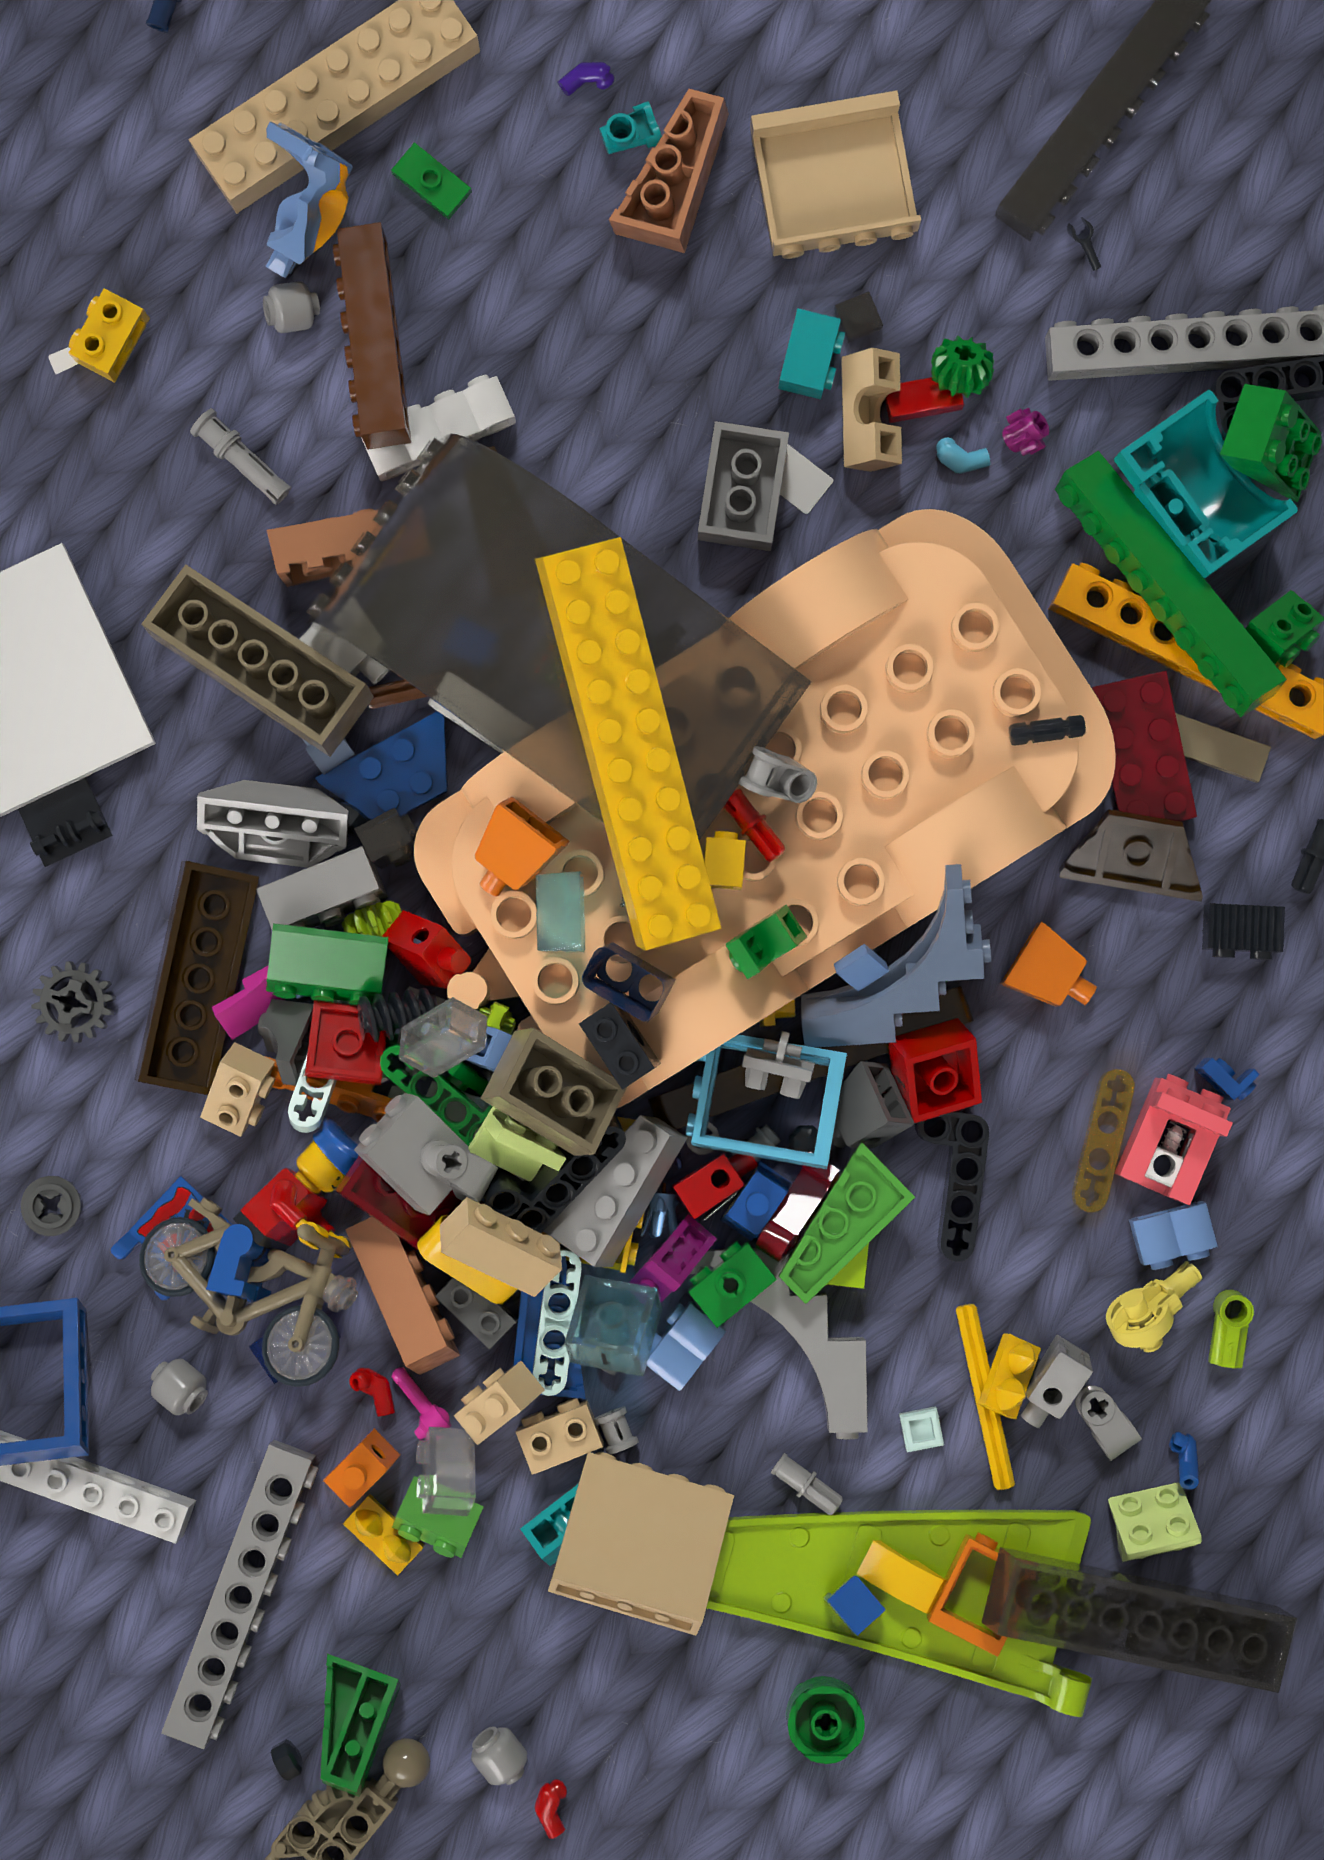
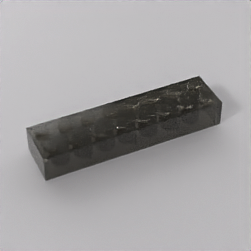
M1004 1547L999 1549L982 1618V1623L1000 1636L1276 1693L1280 1691L1297 1621L1296 1617L1278 1606Z

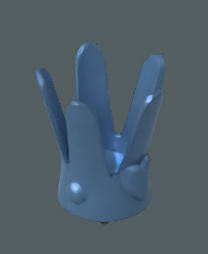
M663 1183L662 1193H655L649 1203L650 1209L640 1235L641 1237L646 1231L650 1216L651 1238L661 1235L666 1212L670 1235L678 1226L676 1206L679 1204V1195L666 1194V1183Z

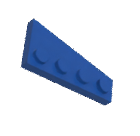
M562 1256V1270L560 1271L559 1283L551 1280L550 1285L563 1284L570 1287L569 1284H566V1257ZM543 1289L535 1297L523 1291L520 1293L513 1366L522 1361L531 1373L533 1372ZM555 1293L550 1297L548 1305L554 1312H563L568 1309L570 1299L564 1293ZM574 1322L567 1382L560 1393L552 1396L586 1399ZM551 1330L546 1333L543 1342L549 1349H559L565 1343V1336L561 1331ZM541 1355L540 1360L548 1358V1367L546 1374H540L539 1377L544 1379L545 1385L551 1386L553 1380L560 1379V1376H556L554 1372L555 1359L563 1362L564 1357L552 1359Z

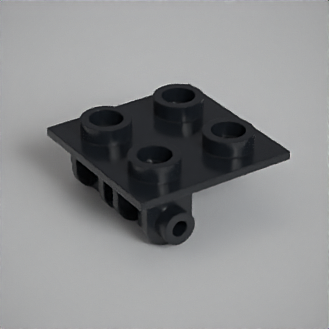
M86 777L18 809L32 839V842H30L31 848L36 856H40L44 867L113 836Z

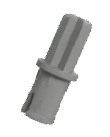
M786 1453L781 1456L770 1472L798 1492L796 1496L800 1498L803 1495L828 1515L835 1513L842 1503V1496L816 1478L817 1473L815 1471L812 1473L808 1472L788 1457Z

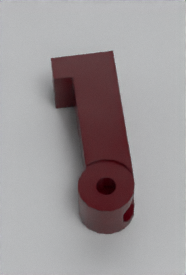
M829 1163L827 1169L802 1165V1169L791 1185L787 1195L761 1232L756 1248L781 1263L791 1249H794L838 1180L839 1169Z

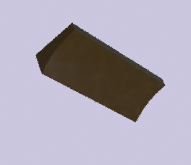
M181 861L134 1080L203 1095L209 1094L219 1066L226 1034L225 1029L215 1017L212 1007L234 995L259 876L190 861Z

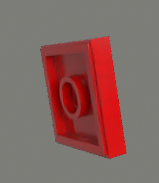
M314 1000L305 1076L381 1085L383 1071L380 1066V1058L385 1051L387 1034L385 1031H381L379 1042L374 1043L370 1033H366L363 1041L360 1033L357 1005Z

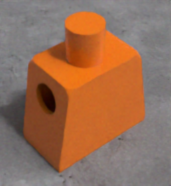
M510 797L498 803L494 809L475 853L476 861L488 869L480 881V886L493 896H499L506 884L518 891L528 885L570 841L514 797Z
M1043 922L1036 923L1000 983L1007 988L1055 1007L1061 1006L1067 995L1086 1005L1097 989L1096 985L1079 976L1087 964V960Z
M374 1428L323 1481L350 1508L387 1472L401 1454ZM372 1448H374L376 1451H378L379 1454L382 1456V1458H380V1457L373 1451Z

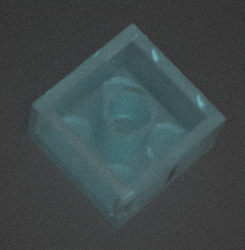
M584 1275L564 1342L570 1363L644 1376L662 1312L658 1288Z

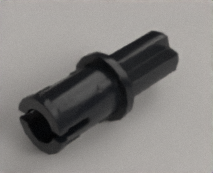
M1317 819V824L1307 847L1301 849L1303 857L1291 882V886L1302 893L1310 894L1313 891L1324 865L1323 819Z

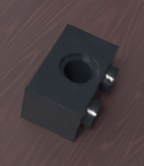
M610 1002L579 1023L622 1090L661 1064L629 1014Z

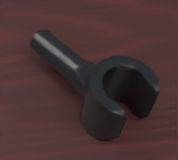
M1081 217L1085 225L1084 231L1076 235L1074 227L1069 223L1067 232L1075 241L1081 244L1092 270L1095 271L1101 268V264L1092 246L1091 238L1094 229L1090 222Z

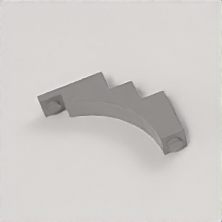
M753 1248L777 1280L750 1302L769 1313L782 1324L809 1358L822 1389L829 1433H836L837 1439H858L859 1433L868 1432L866 1340L864 1337H828L827 1294L825 1292H818L805 1304L795 1293H789V1287L778 1276L788 1261L789 1254L779 1263L759 1249ZM709 1249L690 1274H696L705 1266L714 1269L723 1261L719 1255L726 1249Z

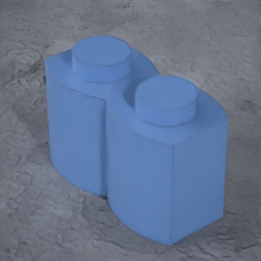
M1203 1201L1129 1219L1140 1263L1143 1265L1150 1264L1151 1270L1174 1265L1172 1259L1187 1255L1188 1261L1210 1256L1209 1249L1218 1247L1207 1204Z
M689 1301L685 1307L679 1303L666 1319V1322L670 1324L666 1332L662 1336L655 1333L643 1349V1352L647 1354L644 1364L678 1391L690 1380L726 1333L724 1326L721 1325L717 1328L705 1312L692 1301Z

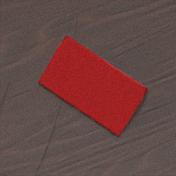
M932 377L900 383L899 391L892 392L885 397L889 423L959 411L965 405L962 393H956L952 397L950 390H939V384L932 381Z

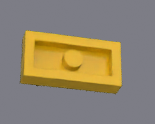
M1003 1334L978 1405L1009 1419H1017L1021 1404L1026 1398L1025 1393L1041 1348L1012 1334Z
M369 1494L344 1521L343 1525L398 1576L425 1545L420 1540L412 1542L401 1537L398 1534V1530L392 1528L395 1517Z

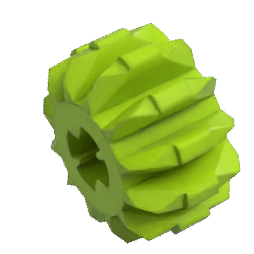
M392 901L378 902L348 914L341 924L344 932L382 937L399 916L401 909L398 903Z

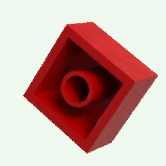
M958 1018L896 1036V1042L889 1043L892 1075L914 1123L982 1103L976 1038Z

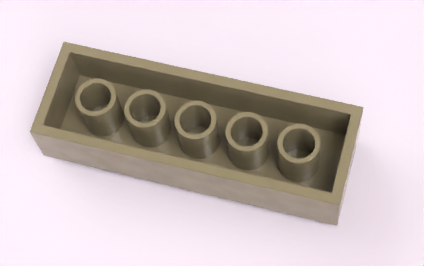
M186 564L141 624L153 639L329 757L332 756L374 698L364 682Z

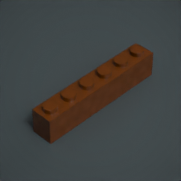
M381 222L337 229L338 243L333 244V255L336 266H341L342 277L337 278L336 282L340 300H345L346 311L340 312L343 332L344 334H349L350 345L344 346L348 369L353 368L354 380H349L348 386L352 403L357 402L358 414L352 415L356 438L362 437L367 450L412 443L387 237Z

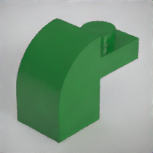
M786 904L726 943V947L730 951L729 957L733 966L738 971L743 972L746 978L749 979L761 972L772 961L797 947L807 938V935Z

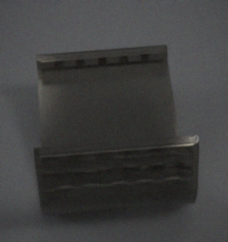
M450 433L439 440L434 437L427 442L417 456V459L422 462L415 471L412 468L410 471H407L396 485L395 490L399 492V495L394 502L390 499L388 502L385 501L372 519L377 523L371 533L368 530L365 533L363 532L350 551L356 554L349 564L346 562L341 563L329 579V582L333 584L331 590L327 595L324 593L319 594L306 611L311 615L307 624L318 632L326 631L341 638L400 676L604 824L535 559L620 536L562 493L490 448L458 434ZM621 538L695 828L700 840L738 787L740 778L747 774L755 756L752 753L754 746L763 748L767 746L812 681Z

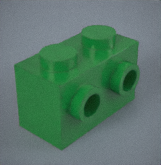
M1290 590L1252 619L1247 625L1246 630L1276 667L1282 665L1286 668L1299 655L1300 649L1307 652L1320 638L1321 635L1317 630L1323 623L1324 617L1312 605Z

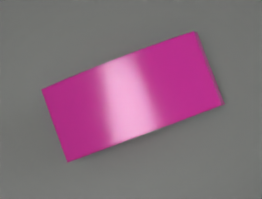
M268 966L242 979L244 990L212 1007L215 1017L232 1040L259 1023L262 1013H266L272 999L285 1000V998L275 996L273 992L266 991Z

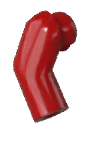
M359 1368L351 1374L349 1379L350 1387L356 1392L360 1390L373 1397L378 1417L395 1413L390 1383L386 1377L370 1368Z
M554 1779L550 1784L545 1783L540 1788L535 1802L536 1815L549 1839L559 1836L566 1830L557 1813L560 1800L567 1796V1788L558 1779Z

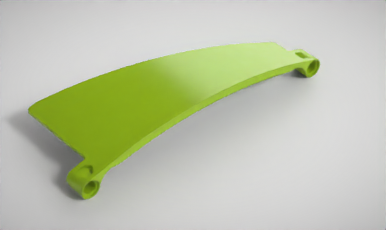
M902 1510L835 1512L832 1515L827 1513L729 1517L706 1608L812 1634L909 1661L1034 1699L1066 1715L1082 1717L1092 1678L1078 1671L1053 1664L1091 1519L1087 1514L1075 1510ZM978 1532L997 1541L996 1549L1010 1555L1012 1550H1015L1033 1560L1031 1567L1035 1568L1038 1572L998 1657L928 1621L926 1613L893 1597L857 1574L873 1540H880L907 1559L917 1560L945 1578L965 1535L968 1534L975 1538ZM972 1549L944 1608L993 1632L1021 1574ZM852 1576L859 1577L886 1609L858 1636L848 1628L824 1599L828 1593L833 1594Z

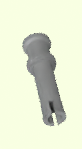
M213 408L204 412L194 423L190 433L194 437H201L214 449L213 454L217 458L227 459L275 505L279 504L289 494L292 487L277 476L259 457L253 454L241 442L242 437H240V433L237 430L231 431L216 417L217 412Z

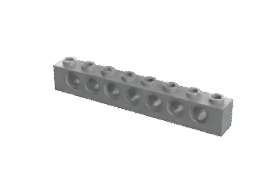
M1324 304L1313 307V311H1299L1298 307L1290 306L1279 308L1276 310V313L1262 314L1260 309H1248L1239 312V315L1225 316V313L1222 311H1213L1203 314L1202 318L1189 319L1187 314H1172L1166 316L1165 320L1151 321L1149 316H1137L1128 319L1127 323H1114V320L1109 318L1097 319L1092 321L1091 325L1077 326L1075 321L1058 322L1054 324V327L1049 328L1045 336L1048 381L1238 369L1324 356ZM1300 327L1310 328L1315 334V341L1305 340L1300 334ZM1263 330H1273L1278 336V343L1266 341L1263 336ZM1226 332L1237 333L1242 340V345H1231L1226 339ZM1197 334L1201 336L1205 342V347L1196 348L1192 346L1188 335ZM1155 336L1164 338L1168 344V349L1164 351L1157 350L1152 345L1151 338ZM1124 339L1128 341L1131 345V352L1122 353L1115 348L1114 340ZM1080 341L1089 342L1094 347L1095 353L1093 355L1080 353L1077 343Z
M273 1440L269 1444L161 1734L201 1749H205L210 1739L217 1741L225 1718L219 1716L223 1704H231L238 1687V1682L233 1681L237 1667H245L252 1646L246 1645L251 1631L258 1632L265 1614V1610L259 1609L264 1595L271 1596L279 1576L273 1573L278 1559L284 1561L291 1545L292 1539L286 1537L291 1523L297 1525L303 1513L305 1503L300 1502L304 1487L311 1489L319 1469L313 1466L316 1455L277 1440ZM275 1479H287L292 1485L291 1495H279L274 1489ZM264 1514L274 1515L279 1522L278 1530L274 1532L265 1530L261 1525V1516ZM258 1550L263 1553L265 1566H252L247 1559L248 1551ZM237 1586L247 1587L252 1594V1601L249 1603L239 1602L235 1598L234 1588ZM221 1623H233L238 1629V1637L234 1639L225 1637L221 1632ZM210 1658L221 1660L225 1666V1673H212L207 1666V1660ZM197 1694L206 1695L211 1701V1709H199L194 1703V1696Z

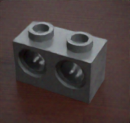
M454 1278L435 1296L489 1350L518 1320V1317L504 1303L500 1305L490 1302Z

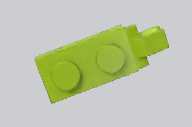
M494 1002L490 1009L484 1006L480 1008L475 1020L476 1023L499 1029L510 1035H513L517 1027L515 1019L512 1018V1013L508 1011L509 1007Z

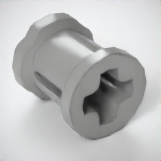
M625 1406L613 1409L594 1418L596 1425H600L608 1443L606 1451L610 1455L639 1443L637 1436L632 1435L625 1417L627 1410Z

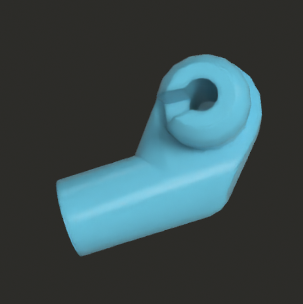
M949 437L941 439L936 445L939 461L955 473L962 474L991 465L987 448L967 453L955 444V440Z

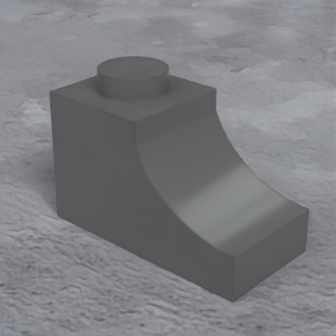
M272 999L266 1013H262L260 1016L258 1032L263 1037L266 1050L277 1054L275 1060L283 1084L294 1086L297 1084L308 1052L314 1004Z

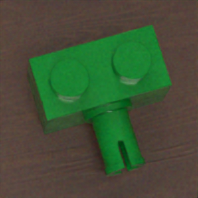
M736 1241L719 1255L723 1260L712 1270L705 1266L689 1279L693 1284L688 1289L689 1294L717 1328L777 1280L748 1242L740 1246Z

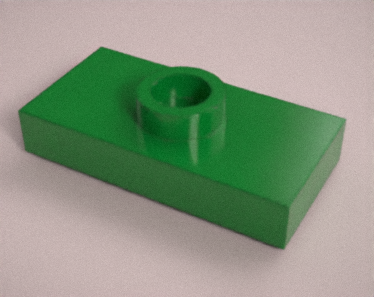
M415 142L391 169L392 175L448 220L472 193L471 187Z
M437 1046L430 1056L450 1073L447 1079L463 1092L469 1087L482 1096L489 1081L443 1046Z

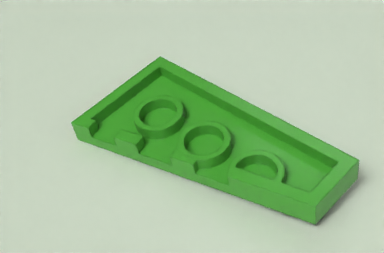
M860 1142L778 1276L807 1304L915 1196Z

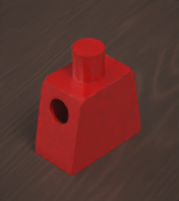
M405 910L399 914L382 935V937H389L387 947L422 985L447 989L451 978L456 974L461 975L471 963L470 956L444 927ZM414 938L420 940L422 943H414Z
M722 1152L672 1186L692 1217L696 1219L745 1186L741 1177L759 1165L753 1156L734 1154L727 1159ZM719 1170H724L727 1174V1181L719 1186L713 1185L711 1176Z

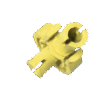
M1185 1261L1164 1281L1158 1279L1151 1280L1143 1288L1127 1291L1117 1297L1111 1303L1106 1313L1107 1325L1116 1342L1125 1347H1140L1144 1352L1158 1350L1163 1344V1337L1173 1325V1316L1183 1307L1180 1298L1202 1280L1199 1270L1192 1263L1189 1264L1188 1261Z

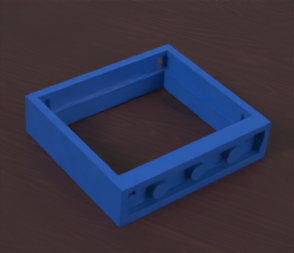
M78 1298L0 1307V1326L63 1319L64 1436L1 1443L0 1466L89 1456L86 1308Z

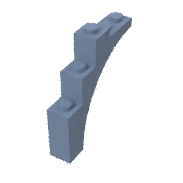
M961 864L945 865L944 891L936 915L924 935L905 955L888 966V973L859 992L851 985H847L830 991L801 995L804 1046L830 1047L896 1042L895 1027L903 1026L902 1013L940 1011L939 995H946V981L984 979V963L991 962L990 939L982 940L981 924H973L972 910L964 911V904L972 903L970 879L962 880Z

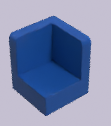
M852 1576L833 1594L828 1593L824 1597L848 1628L857 1636L886 1610L857 1576Z

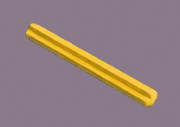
M965 1304L956 1308V1314L993 1484L997 1490H1005L1014 1487V1476L1000 1414L978 1405L990 1366L977 1307L974 1304Z

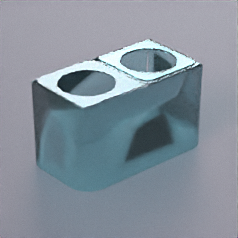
M581 871L536 875L538 951L585 953L584 879L580 877V874H583Z

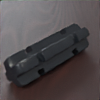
M1082 715L1068 716L1066 720H1063L1061 717L1031 721L1030 725H1026L1023 722L1009 726V739L1011 745L1014 746L1027 744L1030 740H1032V743L1061 740L1065 736L1069 738L1082 737L1086 734L1085 720Z

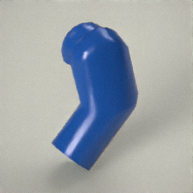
M1176 1432L1170 1439L1169 1447L1171 1451L1179 1453V1483L1184 1489H1194L1199 1484L1196 1440L1188 1433L1184 1435L1181 1432Z

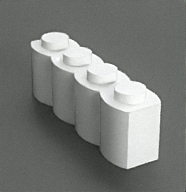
M482 375L468 382V388L455 393L454 390H447L434 397L435 402L429 406L421 408L417 404L408 407L412 443L367 450L380 481L396 477L416 466L428 463L448 452L467 446L482 437L494 434L515 424V416L498 377L489 378L488 375Z

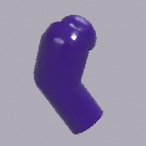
M583 62L563 76L557 83L561 90L567 96H570L586 82H595L597 88L607 89L614 83L615 78L610 72V66L606 63Z

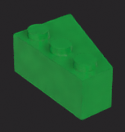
M327 1654L320 1779L325 1785L360 1797L401 1684L397 1678Z

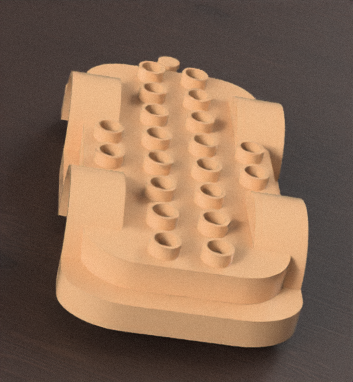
M935 509L916 510L898 517L879 530L871 529L853 536L801 565L746 603L728 618L717 631L655 669L703 859L705 857L706 837L714 838L715 831L738 833V840H746L742 889L711 888L721 929L646 951L636 946L574 709L549 722L507 749L474 774L460 791L436 805L425 816L418 828L414 843V859L423 883L452 929L457 934L466 937L479 931L489 946V949L473 972H466L461 975L456 974L451 978L447 986V995L449 1001L457 1009L473 1011L486 1006L491 1001L520 997L531 1015L519 1023L518 1030L535 1028L614 1077L579 1025L580 1022L610 1003L608 1000L587 989L582 982L583 972L593 953L598 948L613 942L676 979L659 1013L648 1023L629 1014L661 1064L627 1086L617 1107L619 1108L835 974L834 963L861 945L865 944L873 950L936 911L944 891L945 865L961 864L962 880L970 879L971 888L1090 814L1101 804L1111 786L1115 770V743L1108 717L1099 699L1002 548L984 530L959 515ZM1076 715L1084 717L1086 734L1082 737L1069 738L1065 736L1061 740L1032 743V740H1030L1027 744L1011 745L1009 726L1012 724L1025 722L1026 725H1030L1031 721L1061 717L1063 720H1066L1068 716ZM754 746L763 747L777 754L788 756L812 771L817 777V787L812 797L805 802L795 803L773 796H762L739 784L740 778L746 776L755 756L752 753ZM741 788L744 795L760 815L765 814L767 816L765 822L785 846L784 853L774 861H767L749 837L740 834L742 829L721 805L723 800H728L726 797ZM514 797L570 842L528 885L517 891L506 884L499 896H493L480 886V881L488 869L476 861L475 853L498 803ZM787 904L807 935V938L797 947L772 961L761 972L747 979L743 972L738 971L733 966L726 943ZM618 954L613 955L606 963L607 975L614 981H625L632 973V964ZM648 974L640 980L639 992L648 1001H658L663 993V984L660 979L652 974Z

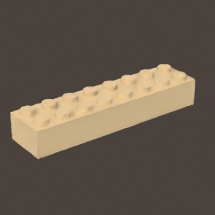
M398 0L190 138L189 141L196 155L237 214L304 169L289 152L267 138L266 128L270 121L277 125L281 122L332 151L480 53L478 36L453 0Z

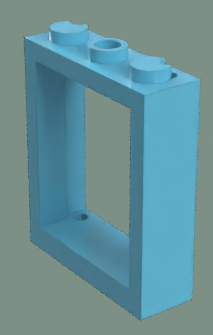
M737 1035L699 1059V1061L705 1062L703 1077L696 1076L692 1098L699 1099L696 1114L689 1113L686 1136H692V1146L822 1169L828 1168L847 1053L791 1044L802 1047L800 1058L785 1055L829 1066L814 1154L706 1135L721 1048L747 1052L748 1047L762 1050L765 1039ZM762 1050V1051H766V1052H770V1053L777 1054V1053H775V1052H771V1051H767V1050Z

